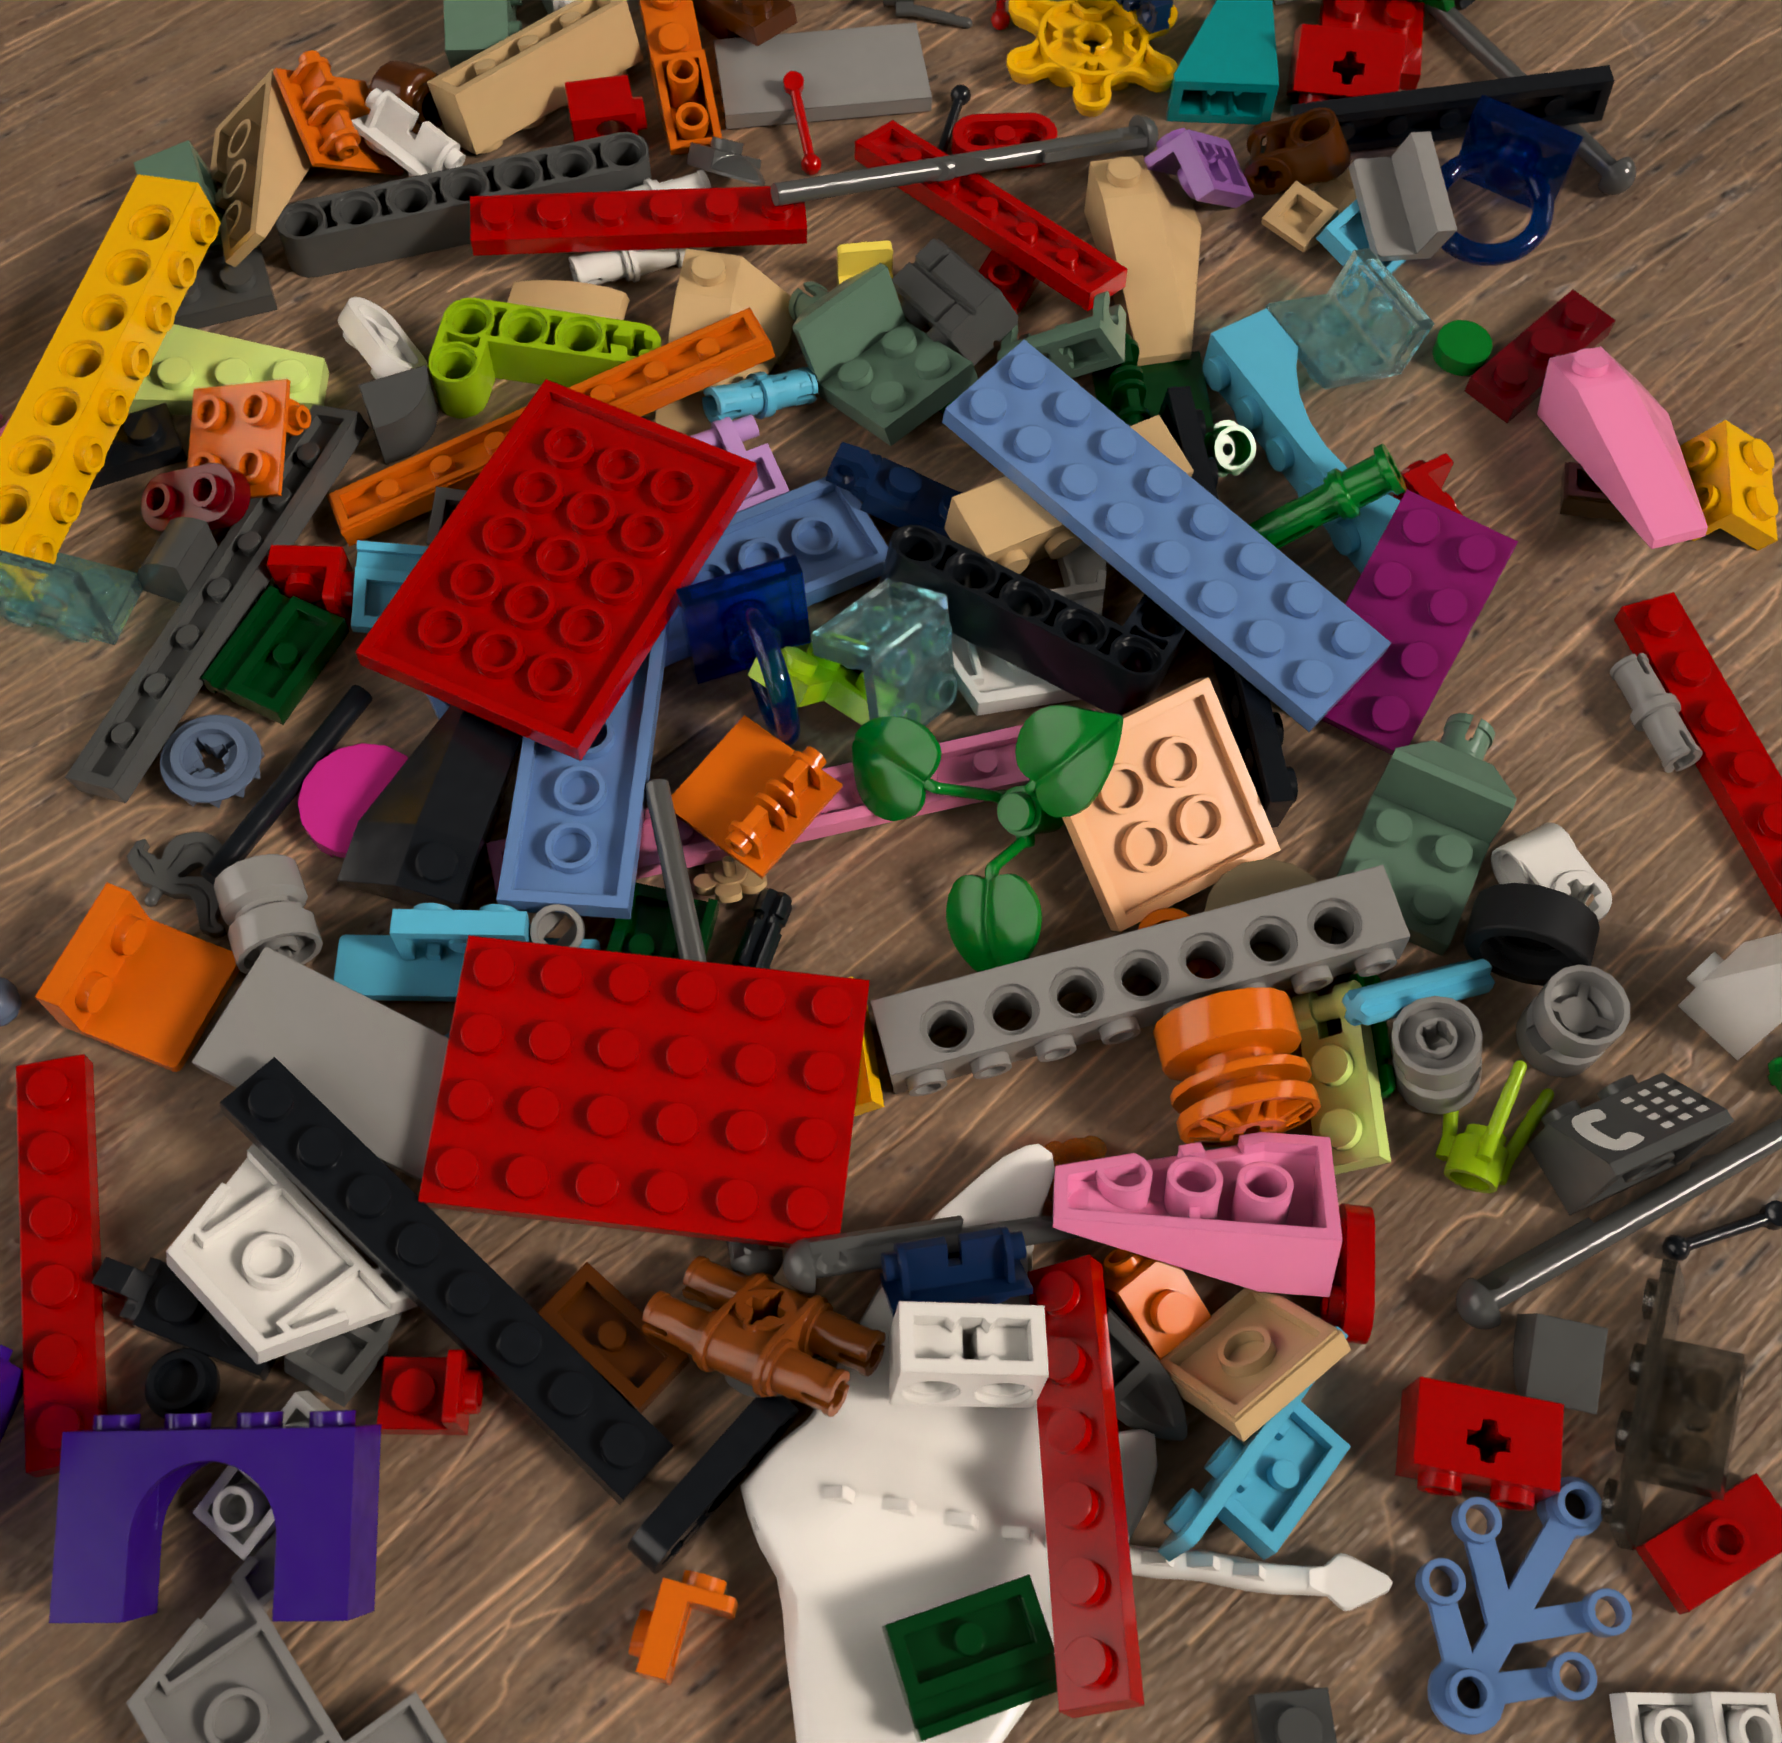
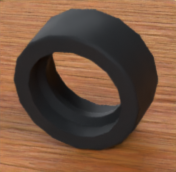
M1497 884L1479 892L1473 904L1463 943L1467 954L1473 960L1483 958L1492 965L1491 972L1517 982L1544 986L1553 975L1563 968L1579 964L1591 966L1600 926L1596 914L1583 902L1564 892L1533 884Z

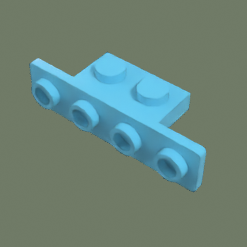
M421 903L414 906L413 909H392L390 935L345 934L339 938L334 981L372 1000L456 1002L468 935L532 942L530 935L531 923L527 911H518L511 906L503 904H488L482 906L479 910H452L448 906L438 903ZM544 938V940L550 945H555L560 938ZM583 939L579 947L601 950L600 943L596 939Z
M1341 1330L1345 1338L1347 1339L1348 1335L1343 1330ZM1314 1382L1247 1440H1238L1234 1435H1231L1214 1452L1204 1467L1212 1475V1478L1200 1494L1193 1488L1190 1489L1175 1504L1164 1520V1524L1172 1531L1160 1546L1158 1552L1167 1561H1172L1194 1547L1216 1517L1263 1560L1277 1553L1351 1447L1301 1402Z

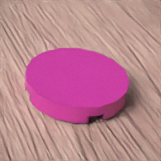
M361 743L337 749L315 764L303 780L297 803L301 823L307 835L321 852L333 857V854L337 857L345 858L358 821L408 760L406 755L385 745Z

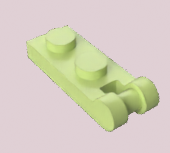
M1357 980L1337 984L1333 987L1332 993L1318 996L1315 992H1309L1294 996L1291 1000L1302 1038V1057L1308 1062L1312 1073L1308 1083H1312L1317 1090L1321 1104L1317 1114L1311 1118L1313 1136L1330 1137L1335 1175L1391 1162L1371 1025L1361 1024L1353 1026L1345 1019L1347 1009L1342 1003L1344 995L1349 990L1362 987ZM1340 1018L1343 1033L1329 1036L1327 1021Z

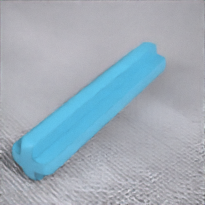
M1483 958L1474 961L1469 959L1349 990L1342 999V1003L1347 1009L1345 1019L1353 1026L1361 1024L1368 1026L1397 1018L1404 1007L1417 999L1440 996L1459 1001L1488 993L1495 984L1494 979L1490 975L1492 965Z

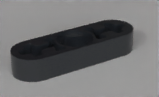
M783 1395L755 1398L644 1521L631 1538L627 1548L654 1574L661 1571L682 1550L780 1439L796 1418L799 1409Z

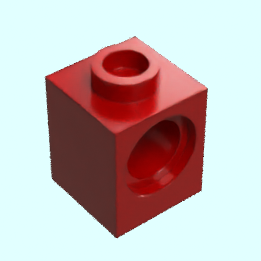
M628 74L564 82L574 142L620 132H630L638 135V130L647 129L643 97H632Z

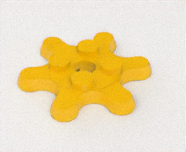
M1009 0L1008 10L1014 25L1034 34L1036 37L1032 43L1016 47L1007 55L1006 66L1014 82L1028 85L1038 80L1049 78L1056 86L1064 88L1072 86L1074 88L1072 96L1076 109L1086 117L1101 115L1110 103L1111 90H1122L1129 83L1138 84L1149 91L1158 93L1164 92L1171 87L1178 64L1171 57L1155 51L1150 46L1149 41L1169 33L1177 21L1178 11L1176 6L1173 5L1170 9L1169 28L1150 34L1138 22L1136 10L1127 12L1123 9V5L1120 6L1116 0ZM1083 41H1097L1100 45L1095 47V52H1090V46L1084 44Z

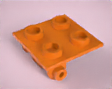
M314 50L300 55L298 59L300 64L295 71L281 68L273 70L312 166L402 176L404 173L402 166L389 156L381 155L372 150L365 143V138L354 128L351 121L368 115L371 111L365 106V101L369 95L366 81L332 76L329 61L325 57H321L319 52Z
M282 379L194 389L187 468L208 463H219L236 469L245 475L250 485L251 498L282 496L286 434L298 436L311 424L309 409L305 405H300L297 401L289 398L291 381Z
M744 715L671 796L675 815L763 879L843 785L822 770L827 761L818 750L807 746L803 752L795 751Z

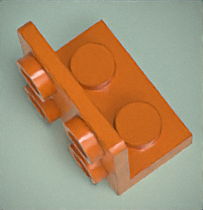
M107 882L38 990L35 998L62 1027L170 1071L178 1072L183 1068L240 970L236 965L233 951L150 919L130 891Z

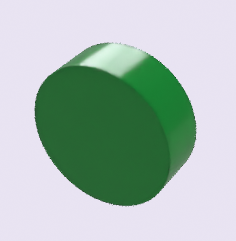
M1455 320L1445 324L1440 329L1433 345L1432 353L1435 362L1446 372L1457 376H1469L1486 364L1493 344L1489 333L1479 324L1467 320Z

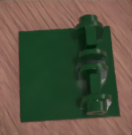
M1126 333L1125 362L1092 372L1096 399L1129 426L1157 416L1168 387L1190 386L1196 409H1201L1204 413L1206 433L1213 430L1214 424L1200 351H1192L1191 358L1188 360L1137 366L1140 352L1139 345Z

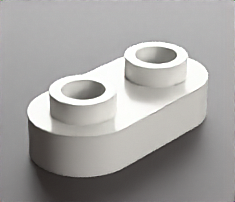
M351 297L338 317V324L344 331V339L357 349L372 368L371 374L375 379L425 365L428 369V363L424 356L388 312L375 303L360 297Z

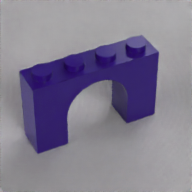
M356 1410L309 1411V1425L283 1426L284 1411L237 1412L236 1427H211V1412L165 1414L164 1428H140L141 1414L93 1415L92 1430L62 1432L49 1623H124L156 1614L158 1610L162 1530L166 1512L181 1485L193 1473L212 1462L234 1466L250 1476L262 1489L272 1508L276 1527L272 1622L349 1621L374 1612L381 1424L355 1425Z

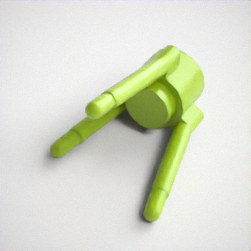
M1517 1060L1513 1064L1488 1126L1468 1124L1464 1133L1457 1134L1459 1110L1443 1114L1442 1136L1435 1157L1446 1161L1443 1172L1453 1183L1480 1193H1494L1497 1191L1498 1185L1507 1184L1513 1163L1546 1113L1555 1095L1554 1091L1550 1088L1542 1090L1512 1138L1504 1147L1507 1139L1502 1132L1527 1070V1064L1523 1060Z

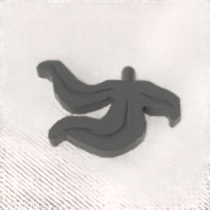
M205 832L185 833L172 839L164 849L162 858L157 859L155 855L147 852L150 846L146 839L136 841L127 858L142 884L150 888L144 899L145 904L149 907L155 906L163 894L174 899L194 900L199 926L203 934L213 938H221L226 935L225 928L218 921L221 911L213 888L214 885L204 877H186L193 870L205 867L220 849L221 843L214 836Z

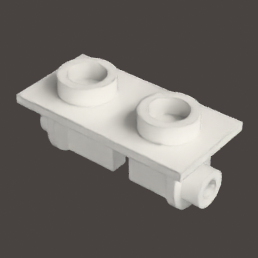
M378 88L373 89L365 101V106L371 110L370 113L351 120L354 128L365 138V143L372 150L381 155L389 156L408 171L409 177L460 167L465 161L466 156L460 152V144L431 122H423L416 135L412 130L419 113L390 90L382 92Z

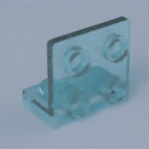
M1369 248L1353 250L1327 294L1268 303L1265 307L1298 346L1297 358L1307 369L1310 378L1324 389L1400 375L1435 324Z
M0 550V615L3 618L21 627L31 628L34 624L53 628L65 637L77 642L87 643L90 639L112 645L116 644L143 591L137 573L59 552L57 553L56 563L51 564Z
M887 578L811 633L814 656L840 663L849 669L863 671L870 720L884 716H901L916 720L926 726L954 704L957 699L958 683L953 668L952 627L949 621L947 594Z

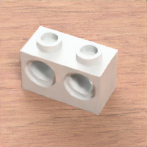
M899 1301L888 1334L890 1405L1033 1408L1049 1377L1044 1305Z

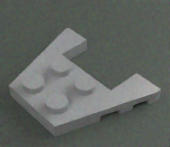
M276 1531L254 1557L250 1555L231 1577L233 1582L201 1620L197 1618L126 1702L148 1743H447L416 1691L349 1740H342L267 1615V1611L273 1607Z

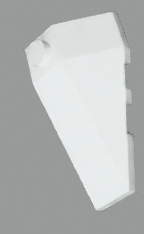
M1782 933L1743 942L1725 960L1716 952H1713L1686 978L1695 989L1678 1007L1737 1061L1782 1023Z

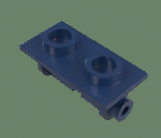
M1005 1225L993 1229L958 1234L959 1257L948 1259L947 1242L944 1236L906 1243H894V1251L881 1253L883 1272L879 1273L892 1316L894 1317L899 1301L999 1304L1011 1297L1033 1294V1287L1020 1261L1021 1259H1026V1244L1022 1231L1009 1232L1008 1227Z

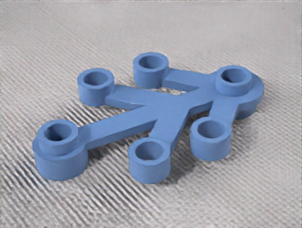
M1578 1477L1561 1478L1560 1492L1537 1503V1514L1543 1526L1509 1586H1507L1495 1541L1502 1528V1517L1496 1505L1486 1498L1472 1497L1460 1503L1454 1509L1451 1517L1452 1528L1456 1536L1464 1542L1485 1624L1472 1650L1457 1603L1464 1595L1466 1589V1579L1462 1569L1450 1559L1436 1558L1423 1564L1417 1571L1415 1577L1416 1590L1421 1599L1428 1605L1441 1661L1432 1670L1428 1680V1700L1435 1716L1450 1730L1464 1735L1480 1734L1496 1725L1501 1718L1505 1704L1552 1696L1562 1701L1573 1702L1586 1699L1595 1691L1597 1686L1595 1667L1586 1656L1577 1652L1555 1655L1549 1659L1546 1667L1499 1672L1514 1644L1588 1632L1597 1637L1608 1638L1624 1633L1631 1624L1632 1610L1628 1600L1620 1592L1610 1588L1593 1591L1579 1602L1535 1608L1572 1541L1594 1532L1602 1521L1603 1503L1597 1490L1587 1481ZM1567 1493H1573L1582 1499L1585 1505V1515L1582 1519L1573 1517L1565 1507ZM1469 1508L1477 1509L1485 1516L1487 1529L1484 1535L1476 1534L1468 1527L1466 1512ZM1433 1569L1444 1571L1449 1576L1451 1591L1447 1597L1440 1596L1432 1590L1429 1576ZM1599 1599L1607 1601L1615 1611L1616 1619L1612 1627L1603 1625L1595 1614V1605ZM1564 1662L1574 1665L1579 1671L1581 1683L1575 1692L1567 1689L1560 1679V1668ZM1463 1678L1472 1681L1479 1690V1702L1473 1709L1464 1706L1457 1695V1686Z

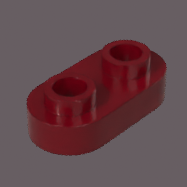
M208 463L165 472L152 478L145 487L141 498V513L146 524L160 532H163L170 520L177 517H190L206 521L210 530L229 527L239 522L247 512L251 499V489L243 473L219 463Z

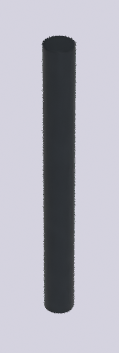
M359 685L351 686L203 868L201 875L208 882L214 885L215 878L224 869L238 861L244 860L299 793L303 780L315 764L331 753L372 702L373 698L367 690Z

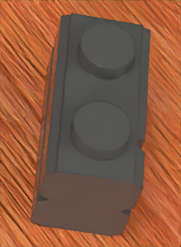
M933 238L915 256L916 261L914 263L908 262L892 278V282L898 297L902 300L900 304L907 322L920 330L925 326L928 327L930 330L926 335L934 342H941L976 365L994 348L993 342L995 340L1001 341L1018 324L1019 316L1001 290L944 242Z

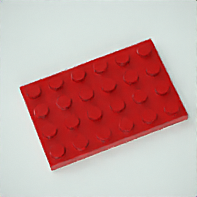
M545 379L355 651L360 665L582 761L758 478L757 463Z
M468 935L418 1202L425 1203L429 1208L789 1248L793 1243L803 1238L840 1234L870 980Z

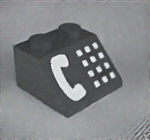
M1664 1073L1657 1074L1640 1083L1636 1081L1633 1075H1628L1600 1090L1597 1093L1600 1101L1581 1108L1578 1101L1573 1100L1544 1115L1541 1121L1545 1128L1528 1144V1147L1568 1214L1573 1215L1682 1164L1735 1121L1726 1108Z

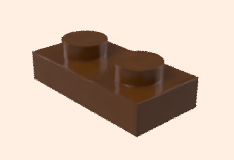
M588 1262L538 1312L641 1414L690 1362L689 1355L678 1347L658 1338L644 1335L642 1326L646 1322L642 1321L643 1313Z

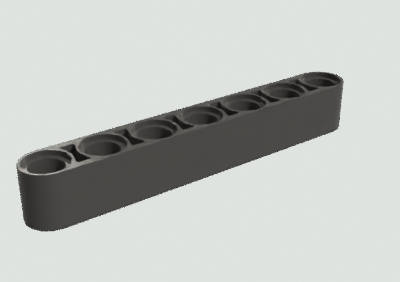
M620 132L297 201L285 206L276 221V228L292 271L299 276L307 278L321 277L471 243L470 196L624 191L643 185L644 179H652L648 144L644 138L637 134Z

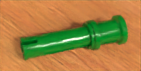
M1382 443L1374 447V455L1342 472L1337 468L1327 472V476L1323 478L1324 484L1248 525L1279 549L1340 516L1343 520L1347 518L1352 520L1360 515V508L1391 492L1398 496L1406 492L1407 489L1392 455Z

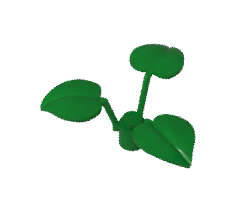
M1051 705L1037 710L1025 721L1020 729L1015 752L1016 762L1020 771L1030 781L1026 785L1015 786L1008 790H991L942 783L931 779L940 764L941 747L933 733L926 726L908 717L884 716L874 718L864 723L855 733V740L852 743V759L856 787L863 803L876 816L890 821L909 819L922 809L926 798V790L934 794L996 802L998 804L997 816L999 822L1009 833L1016 836V841L987 864L985 877L974 874L963 875L954 882L948 895L946 921L950 937L960 955L976 972L1026 960L1034 951L1042 924V911L1038 895L1022 877L1011 873L998 875L999 871L1023 849L1033 847L1035 845V835L1052 833L1059 830L1064 824L1062 817H1070L1081 813L1096 799L1110 774L1118 752L1123 727V717L1121 715L1092 711L1070 705Z

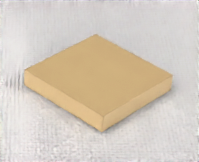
M1244 1288L1213 1313L1207 1322L1159 1361L1170 1375L1181 1398L1236 1437L1245 1441L1349 1353L1351 1349L1341 1330L1277 1293L1258 1292Z

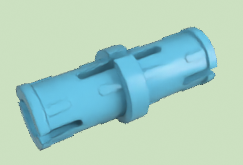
M800 367L770 375L761 371L750 373L746 380L705 388L703 393L706 397H702L703 409L710 422L721 420L725 417H730L731 420L750 414L757 419H764L773 416L776 410H781L782 408L814 403L817 399L814 394L818 393V382L815 374L808 367Z

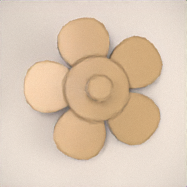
M725 856L721 861L705 864V874H700L693 880L694 889L698 894L704 896L715 895V899L720 903L740 901L743 898L742 893L756 894L767 886L766 875L763 879L740 862L735 861L731 856Z

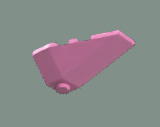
M1601 346L1585 348L1574 353L1549 358L1537 415L1573 458L1584 468V471L1651 549L1705 537L1708 526L1668 412L1635 377Z
M1258 1132L1239 1135L1238 1145L1205 1150L1201 1142L1179 1145L1178 1154L1175 1156L1145 1160V1158L1136 1153L1058 1165L1055 1166L1053 1228L1254 1291L1329 1297L1343 1241L1331 1139L1324 1136Z

